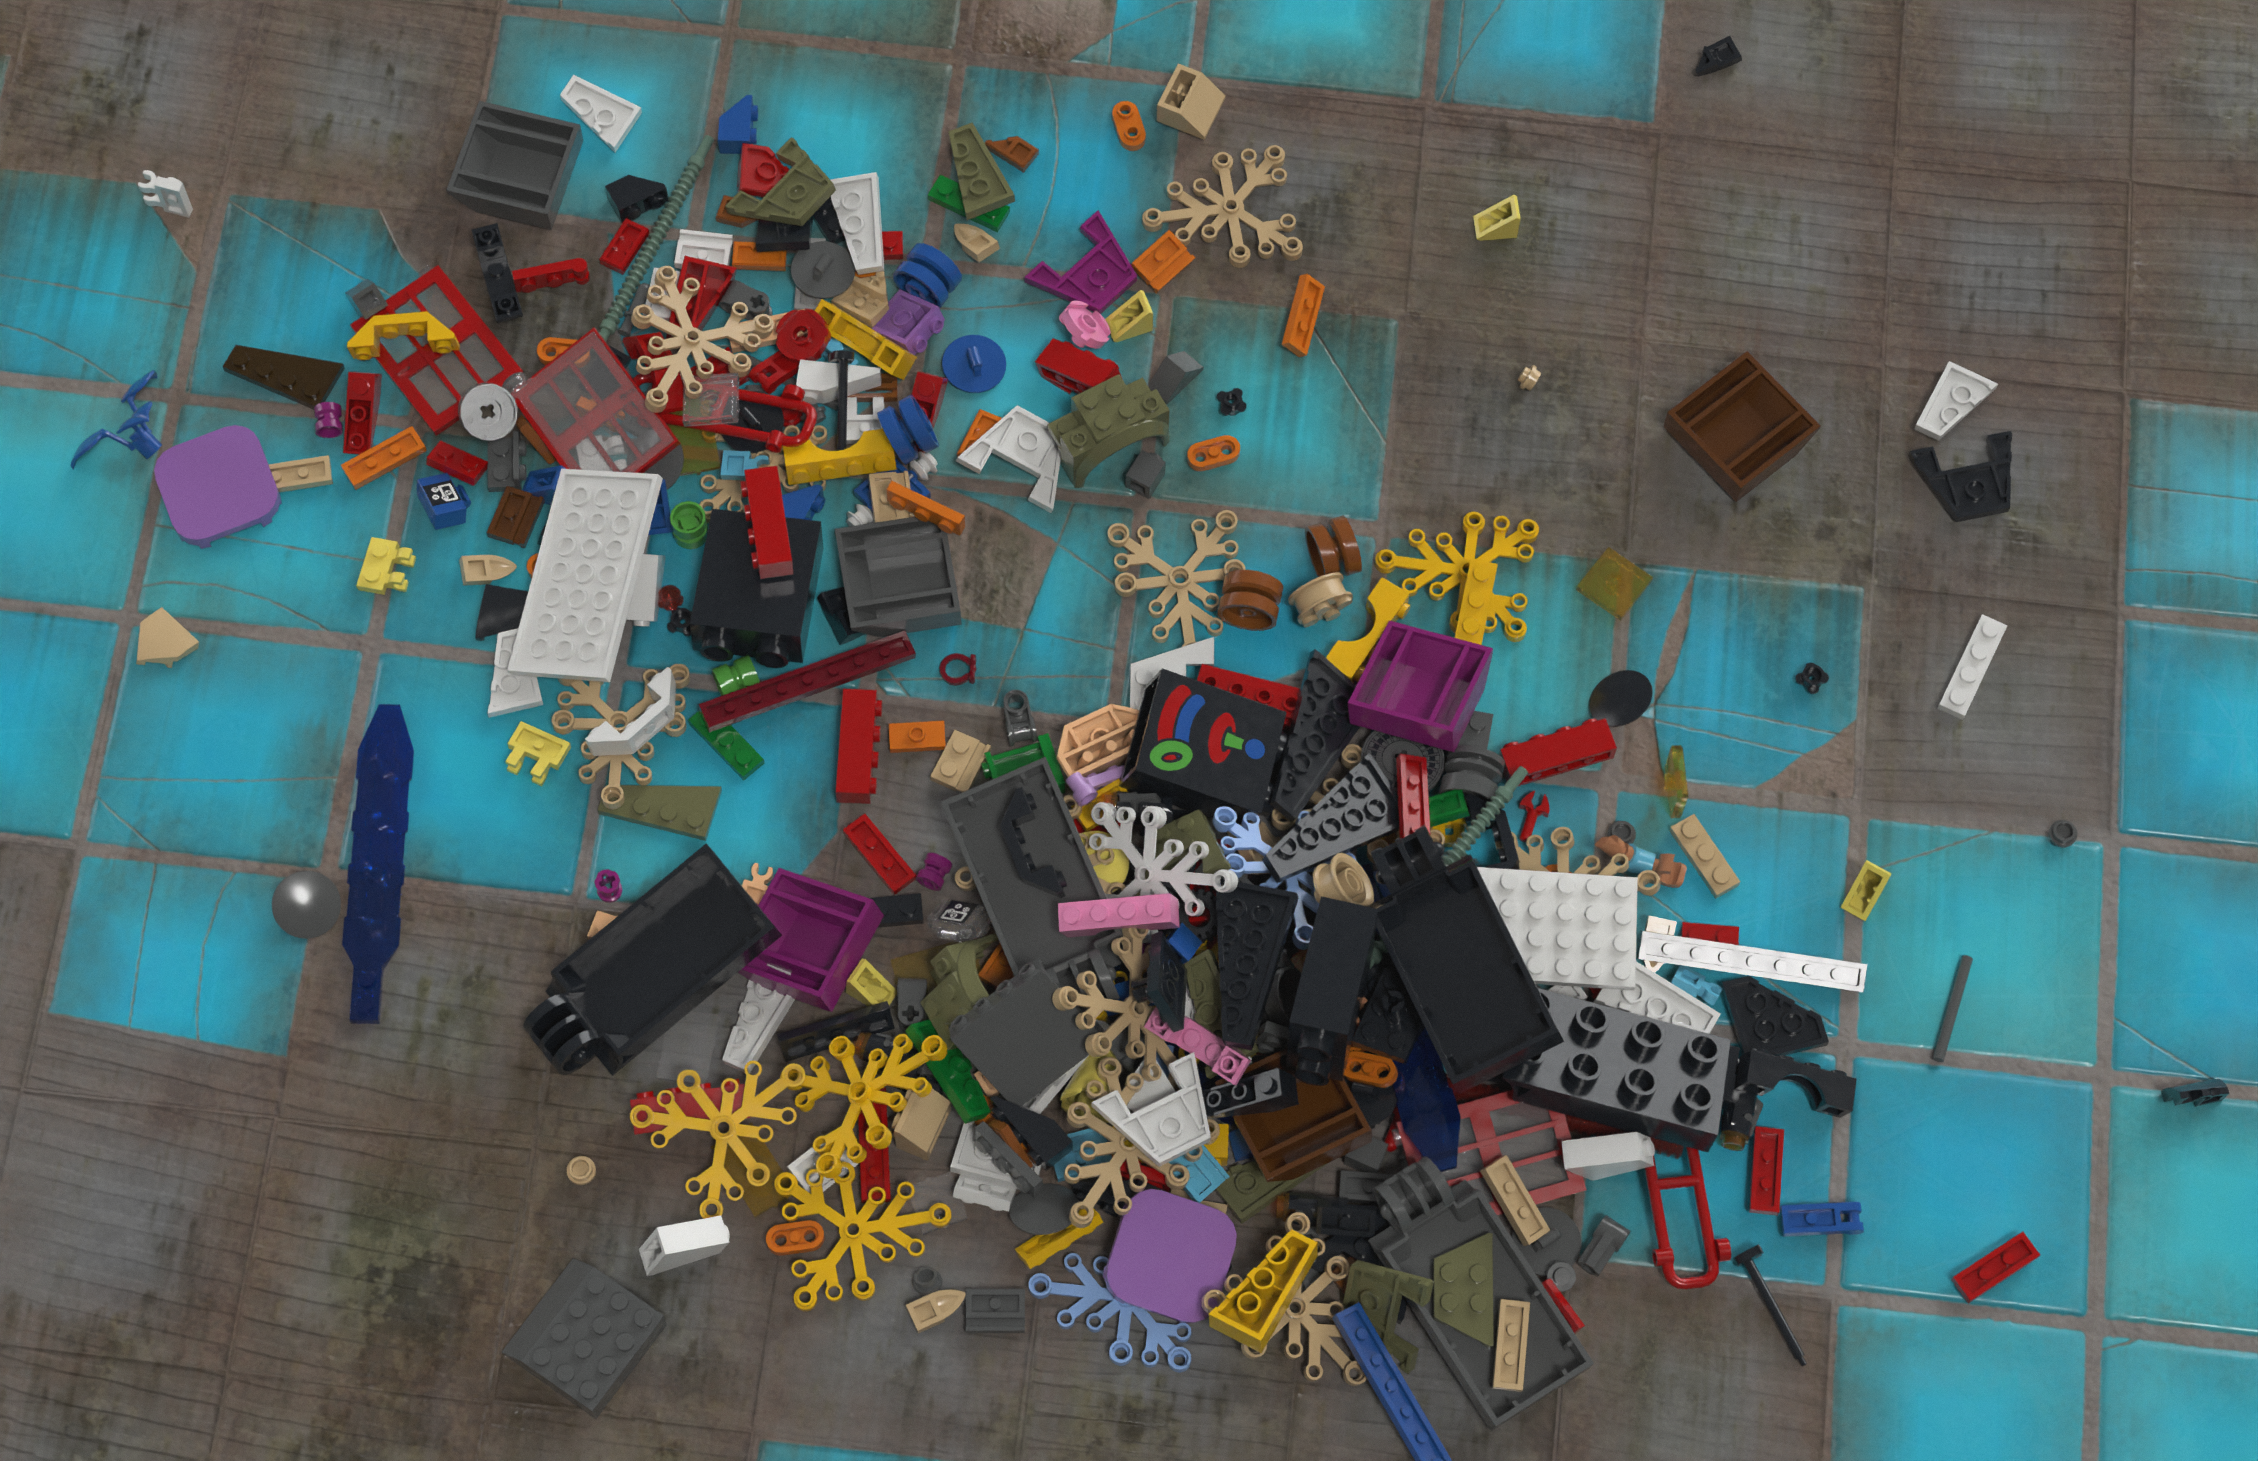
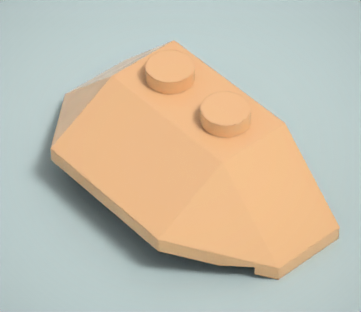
M1109 704L1064 725L1056 758L1067 777L1076 772H1080L1083 777H1086L1094 772L1096 774L1105 772L1113 765L1120 766L1124 764L1139 710Z

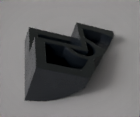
M486 584L478 617L476 640L483 641L485 640L484 637L519 628L528 591Z
M844 587L820 593L817 599L839 645L864 635V633L851 631Z
M2219 1078L2168 1087L2161 1091L2164 1102L2173 1100L2175 1106L2194 1102L2195 1107L2222 1101L2230 1094L2227 1085Z

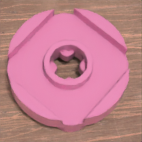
M1072 301L1059 315L1060 322L1073 335L1072 341L1081 348L1085 346L1094 349L1102 348L1110 339L1108 336L1111 334L1108 323L1098 311L1095 310L1092 313L1087 310L1088 304L1082 301Z

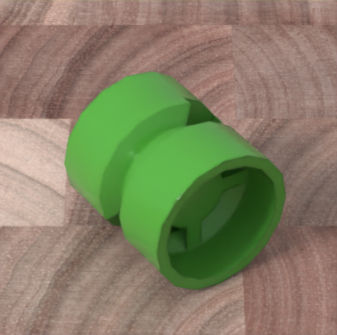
M686 501L676 505L670 515L674 540L685 549L699 548L706 542L708 533L705 511L696 502Z
M749 655L734 660L732 666L724 664L712 669V674L721 696L760 682Z

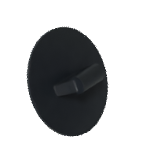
M731 398L728 401L720 423L771 432L772 430L782 432L784 416L782 409L779 407ZM722 435L726 443L737 451L758 453L766 450V443Z
M1623 670L1610 674L1594 688L1589 701L1590 712L1597 720L1606 718L1610 727L1627 725L1638 719L1649 707L1653 695L1652 685L1645 675L1637 671Z
M1361 1066L1353 1067L1352 1072H1358ZM1382 1071L1379 1077H1386L1388 1071ZM1343 1077L1369 1126L1376 1125L1390 1116L1398 1101L1396 1081L1389 1087L1380 1088L1357 1081L1351 1082Z

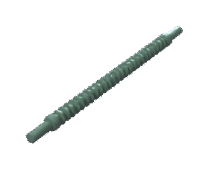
M705 135L695 155L689 158L688 166L684 168L685 172L681 173L682 178L678 179L679 184L674 186L676 190L671 192L672 196L668 198L669 202L665 203L666 208L661 210L662 214L658 216L659 220L655 222L656 227L652 228L653 233H649V239L645 240L646 245L642 246L643 251L638 253L639 257L635 259L636 264L632 265L633 270H629L630 276L625 277L626 282L622 283L623 288L618 290L620 295L615 296L616 301L612 302L613 307L608 309L609 313L605 315L606 319H603L599 325V333L606 342L609 336L615 333L617 329L616 324L620 323L619 318L624 316L623 312L627 310L626 306L630 305L629 299L634 298L632 293H636V287L640 285L639 281L644 279L643 275L647 273L646 269L650 267L649 262L654 260L652 256L657 255L656 250L660 249L659 244L663 243L662 238L667 236L666 232L670 230L669 226L673 225V219L677 218L675 213L680 212L679 207L683 206L682 201L686 200L685 195L690 193L689 189L693 188L692 183L696 182L695 177H698L699 171L703 169L705 165L704 159L714 142V138ZM594 349L591 350V354L599 356Z
M1519 766L1506 784L1497 788L1495 796L1490 797L1491 802H1486V808H1481L1482 814H1477V820H1472V826H1467V832H1462V838H1457V844H1452L1453 850H1447L1448 856L1442 857L1445 865H1450L1460 860L1461 856L1465 857L1466 850H1471L1470 844H1476L1475 838L1479 839L1481 837L1480 832L1484 833L1486 831L1485 826L1489 827L1491 825L1490 820H1495L1494 815L1500 814L1499 808H1505L1504 803L1510 802L1513 798L1512 793L1528 774L1524 767ZM1380 935L1378 936L1379 941L1375 940L1371 967L1374 964L1380 963L1384 958L1383 953H1388Z

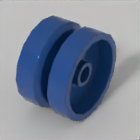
M917 243L906 256L907 261H903L894 271L893 280L899 289L928 301L940 309L948 299V293L954 291L962 281V274L954 262L944 253L933 246Z
M912 394L898 401L901 416L891 406L877 413L887 438L905 465L918 458V449L915 442L925 453L939 447V442L930 420Z

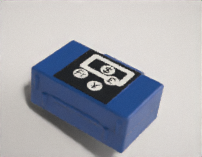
M447 473L417 480L418 499L435 530L466 523V511L471 505V500L462 485L455 487Z

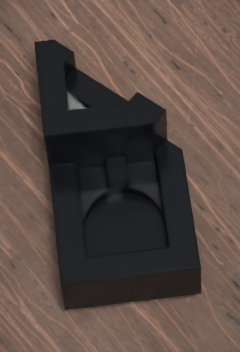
M1731 36L1708 47L1704 46L1703 55L1695 71L1699 77L1717 72L1742 61V56Z

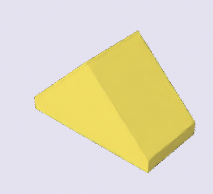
M1512 195L1473 216L1477 240L1517 238L1521 219L1516 195Z
M1143 290L1138 291L1105 319L1110 327L1111 337L1114 342H1120L1153 331V312Z
M1866 860L1840 908L1866 921L1882 894L1891 873Z
M863 958L846 981V993L866 1006H872L885 1001L890 1005L897 995V990Z

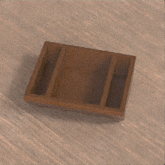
M1746 351L1668 411L1663 427L1737 502L1794 458L1816 434L1821 425Z
M1287 1048L1247 1066L1241 1079L1276 1068H1280L1295 1076L1294 1070L1286 1069ZM1222 1078L1216 1081L1215 1085H1223L1229 1083V1081ZM1296 1078L1299 1105L1275 1112L1232 1116L1267 1182L1294 1180L1372 1142V1130L1344 1078L1343 1081L1329 1079V1083L1324 1086L1309 1085Z

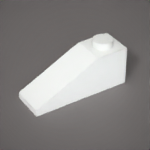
M800 360L796 385L805 391L803 401L812 405L816 403L824 404L838 399V363ZM848 365L847 396L881 386V368Z

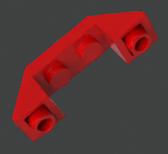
M661 332L624 337L622 341L631 359H638L641 356L655 359L673 354L671 350L663 351L659 355L651 354L648 351V343L651 337L659 336L664 339ZM652 344L654 347H661L659 344ZM668 368L650 372L653 379L652 389L658 387ZM678 373L667 392L668 402L666 408L659 412L660 414L686 410L680 373Z

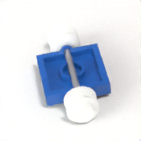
M920 451L918 452L919 460H913L909 463L910 471L895 458L897 470L876 473H904V471H908L911 490L930 498L931 492L917 479L927 481V473H937L936 466L938 463L930 453L925 454ZM866 479L854 490V495L864 505L857 504L856 513L847 512L848 519L846 522L849 527L874 523L869 482Z

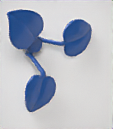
M154 370L148 372L132 384L120 400L122 403L127 400L134 413L131 418L127 419L119 427L116 433L120 434L132 427L135 430L129 436L132 442L130 443L102 428L85 439L78 447L71 461L73 470L77 459L91 449L99 440L106 437L127 446L131 451L136 448L145 459L151 457L162 446L145 423L149 422V411L153 403L149 401L138 409L134 404L136 393L150 379L157 378V373Z

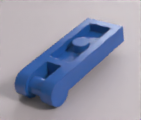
M1861 1203L1781 1205L1780 1217L1783 1237L1861 1234L1864 1232L1863 1222H1860L1859 1214L1862 1212ZM1840 1214L1848 1215V1222H1841Z

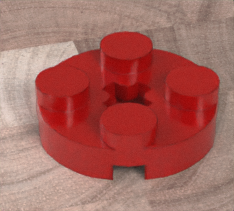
M795 309L788 312L781 318L776 328V333H778L776 344L779 351L794 362L816 359L824 352L828 342L831 340V332L828 329L827 322L812 309L799 311ZM808 330L807 338L797 341L799 339L798 332Z

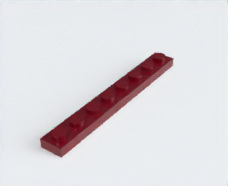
M904 630L699 704V711L708 731L712 732L909 661L916 657V653Z

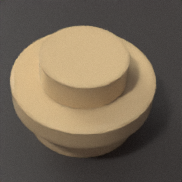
M1532 365L1530 369L1525 367L1518 377V381L1521 382L1519 388L1522 390L1526 388L1531 391L1538 381L1541 372L1536 370L1537 367L1535 365Z
M575 1157L567 1166V1176L576 1185L588 1184L595 1177V1164L588 1157Z

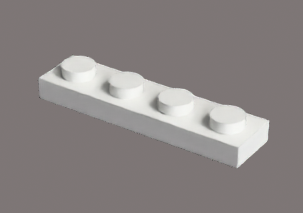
M1982 614L1937 709L1961 720L1964 719L2007 625Z

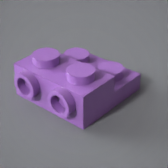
M899 289L888 302L889 310L872 328L915 355L917 352L921 353L926 349L927 340L934 333L938 334L941 332L945 319L938 306Z

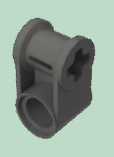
M733 280L719 302L720 307L729 314H731L734 303H745L748 307L746 320H753L760 314L773 315L767 294L737 280ZM740 309L735 310L738 313H743Z
M1021 690L1009 691L1004 697V716L1009 745L1014 746L1016 742L1027 740L1036 742V727L1031 715L1027 695ZM1013 702H1019L1023 707L1013 710L1009 705Z
M898 978V1019L900 1029L904 1033H906L905 1030L911 1024L925 1021V1010L920 1002L927 996V979ZM909 1015H915L913 1021H908Z

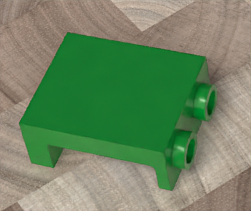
M1048 733L1038 736V743L994 756H991L990 751L984 753L985 762L981 763V768L985 779L990 778V780L1046 757L1061 794L1065 793V781Z

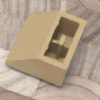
M1178 63L1157 104V121L1205 140L1225 100V95L1202 72Z
M925 1084L920 1086L919 1090H922ZM934 1089L926 1097H919L914 1091L907 1090L905 1095L907 1105L902 1113L898 1112L892 1123V1129H895L893 1137H895L896 1148L928 1161L951 1112V1101Z

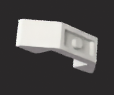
M669 667L653 676L650 683L647 684L651 697L656 703L651 704L636 721L629 723L621 734L607 721L599 727H595L589 733L585 740L592 755L634 754L674 719L676 682Z

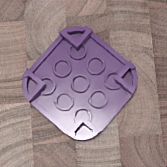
M243 426L223 427L175 445L162 453L157 459L154 468L155 479L175 531L182 542L185 541L188 544L200 546L201 549L211 547V541L262 523L263 527L273 522L272 517L278 511L279 505L282 504L280 492L261 443L253 431Z
M1149 1189L1135 1194L1130 1198L1132 1201L1130 1212L1121 1217L1107 1265L1104 1266L1103 1278L1105 1279L1107 1289L1113 1295V1299L1122 1304L1126 1303L1176 1320L1178 1323L1190 1324L1204 1320L1209 1314L1202 1308V1298L1210 1290L1216 1289L1222 1292L1236 1247L1237 1234L1233 1222L1225 1213L1218 1209L1163 1190ZM1125 1203L1123 1209L1128 1208L1127 1203ZM1209 1298L1208 1304L1211 1308H1215L1217 1301L1214 1298Z

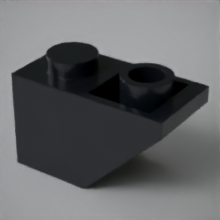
M627 175L605 186L607 199L621 223L626 218L631 221L635 220L641 214L651 209H658L668 202L665 184L632 175Z

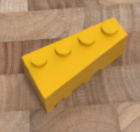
M1291 1229L1266 1255V1258L1247 1274L1243 1282L1236 1289L1233 1288L1226 1296V1299L1209 1313V1327L1262 1353L1317 1258L1318 1242Z

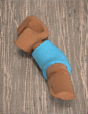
M1616 835L1602 837L1595 844L1597 848L1610 857L1618 853L1625 854L1629 861L1627 872L1640 874L1645 870H1652L1658 874L1661 885L1672 888H1679L1684 881L1687 866L1681 862H1673L1675 854H1660L1657 859L1655 853L1639 848L1634 844H1627ZM1618 861V862H1617V865H1618V866H1621V865H1623L1625 862H1624V861Z

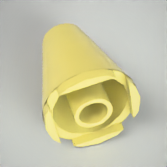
M1110 1051L1108 1054L1100 1057L1089 1055L1076 1070L1061 1094V1107L1065 1112H1068L1071 1104L1083 1102L1088 1105L1092 1115L1105 1123H1109L1091 1106L1095 1100L1087 1097L1086 1087L1090 1081L1098 1080L1103 1084L1104 1090L1109 1093L1108 1085L1098 1077L1097 1069L1102 1059L1106 1057L1115 1058ZM1105 1065V1068L1108 1071L1115 1070V1067L1113 1065ZM1095 1086L1090 1088V1091L1094 1094L1100 1092L1099 1088ZM1081 1109L1074 1111L1077 1116L1084 1115V1111Z

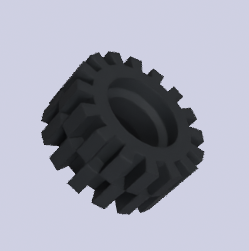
M1193 889L1191 891L1195 897L1200 899L1209 910L1210 919L1204 926H1193L1189 922V915L1185 912V902L1181 899L1179 901V925L1183 923L1202 943H1205L1206 940L1211 942L1214 940L1213 937L1217 935V899L1209 891L1205 892L1203 889H1198L1195 892ZM1193 903L1192 909L1197 907L1196 903Z

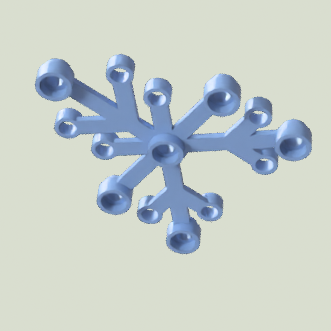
M1226 806L1217 808L1212 819L1215 829L1219 832L1229 831L1237 837L1225 836L1220 842V846L1226 856L1225 858L1229 861L1231 868L1236 869L1229 870L1234 871L1238 878L1243 874L1270 873L1263 861L1246 862L1243 856L1235 853V850H1256L1265 856L1272 849V847L1261 840L1258 826L1260 822L1259 816L1253 812L1246 813L1241 822L1242 826L1236 823L1237 815L1233 809ZM1301 811V813L1298 815L1296 819V824L1302 818H1304L1309 813V811ZM1247 820L1253 821L1254 824L1248 823ZM1224 844H1228L1232 848H1227ZM1351 852L1346 853L1347 855L1351 856L1356 860L1355 856ZM1316 867L1285 880L1287 887L1285 891L1296 892L1299 898L1293 915L1295 930L1292 935V941L1301 950L1308 949L1313 926L1306 922L1303 904L1315 912L1316 915L1319 903L1314 897L1313 876L1307 873L1314 872ZM1271 876L1266 883H1262L1259 886L1276 889L1283 881L1276 883ZM1298 881L1311 889V895L1299 887Z
M1068 1254L1064 1259V1267L1068 1272L1074 1273L1083 1285L1052 1282L1050 1277L1043 1273H1037L1030 1278L1029 1292L1037 1299H1044L1050 1294L1082 1298L1068 1310L1059 1312L1057 1323L1062 1329H1070L1074 1325L1075 1319L1098 1301H1111L1099 1312L1090 1314L1087 1317L1086 1326L1091 1332H1099L1103 1329L1104 1322L1120 1311L1117 1341L1112 1343L1109 1349L1110 1360L1115 1365L1124 1366L1132 1359L1133 1349L1128 1340L1131 1314L1133 1313L1147 1330L1146 1346L1141 1355V1361L1144 1366L1152 1368L1158 1364L1159 1354L1157 1352V1345L1159 1344L1168 1355V1365L1173 1371L1180 1373L1190 1367V1352L1184 1347H1176L1169 1337H1175L1178 1342H1187L1191 1337V1327L1186 1323H1179L1177 1325L1156 1323L1147 1310L1126 1303L1122 1304L1113 1299V1295L1109 1290L1101 1288L1084 1267L1078 1254ZM1099 1256L1093 1262V1270L1097 1275L1103 1276L1104 1270H1099L1096 1265L1099 1262L1107 1264L1108 1258ZM1070 1259H1076L1078 1265L1070 1267L1067 1262ZM1042 1283L1046 1286V1289L1043 1292H1038L1035 1290V1286ZM1068 1315L1072 1320L1070 1323L1064 1324L1060 1320L1061 1317ZM1097 1318L1101 1324L1098 1327H1092L1089 1323L1090 1320ZM1180 1328H1184L1188 1331V1335L1180 1337L1177 1331ZM1123 1350L1127 1355L1125 1358L1119 1359L1115 1353ZM1151 1353L1155 1355L1156 1359L1153 1362H1147L1144 1357ZM1182 1357L1185 1363L1178 1366L1174 1363V1359Z

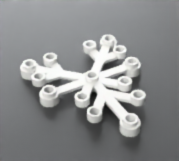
M1099 802L1093 807L1091 811L1092 819L1095 823L1104 825L1112 837H1107L1102 833H1094L1089 839L1090 847L1093 850H1105L1106 848L1122 849L1136 868L1134 873L1135 879L1119 895L1105 894L1107 899L1133 897L1139 891L1140 896L1152 895L1153 892L1154 894H1166L1169 892L1161 881L1170 882L1185 902V912L1189 916H1200L1205 909L1204 903L1195 897L1186 884L1214 886L1218 892L1230 893L1236 889L1238 877L1232 870L1221 869L1215 874L1187 872L1199 859L1205 858L1209 853L1208 845L1202 841L1193 842L1189 847V853L1172 870H1162L1174 857L1180 856L1184 850L1183 843L1180 840L1169 839L1164 844V851L1155 859L1157 829L1162 828L1167 819L1163 808L1148 806L1141 814V821L1145 826L1144 852L1142 857L1131 842L1132 826L1136 818L1134 809L1131 807H1120L1116 810L1113 804L1107 802ZM1101 809H1102L1103 812H1104L1102 818H1100V810H1101ZM1125 811L1128 812L1127 820L1123 817ZM1150 813L1153 814L1152 822L1149 821ZM1098 837L1101 838V845L1099 847L1096 843ZM1173 843H1175L1176 845V851L1174 853L1171 851V846ZM1198 845L1202 848L1200 855L1196 852ZM1146 870H1148L1149 877L1147 879L1145 878ZM1221 876L1225 878L1223 886L1220 884ZM1193 903L1197 904L1195 913L1192 910ZM1148 930V934L1142 940V943H1151L1152 934L1157 933L1158 930Z

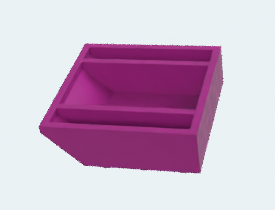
M1389 620L1348 701L1350 724L1455 752L1484 692L1493 648Z
M778 868L758 906L780 931L782 936L738 973L755 984H760L761 987L771 991L776 990L784 996L789 995L795 1000L832 1012L846 987V981L858 965L884 914L872 899ZM767 964L772 965V966H774V967H777V968H779V969L785 970V971H787V972H790L791 975H788V974H786V973H784V972H781V971H779V970H776V969H774V968H771V967L767 966Z

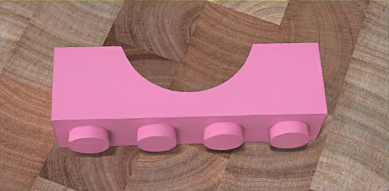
M1166 893L1058 903L1059 932L1069 938L1092 936L1105 930L1121 928L1148 930L1179 928L1178 899L1172 894Z

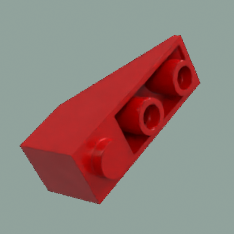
M917 371L912 395L926 413L934 429L942 406L948 378ZM915 442L918 452H923Z
M348 372L343 453L361 454L372 448L380 405L382 374Z

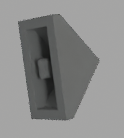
M1185 351L1168 355L1151 379L1148 387L1151 391L1157 389L1164 402L1168 404L1204 370V367Z

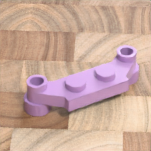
M1113 765L1105 772L1099 774L1094 772L1086 777H1083L1080 772L1069 776L1066 783L1073 791V798L1077 804L1084 806L1090 803L1098 795L1096 791L1118 778L1121 781L1125 765L1119 767Z

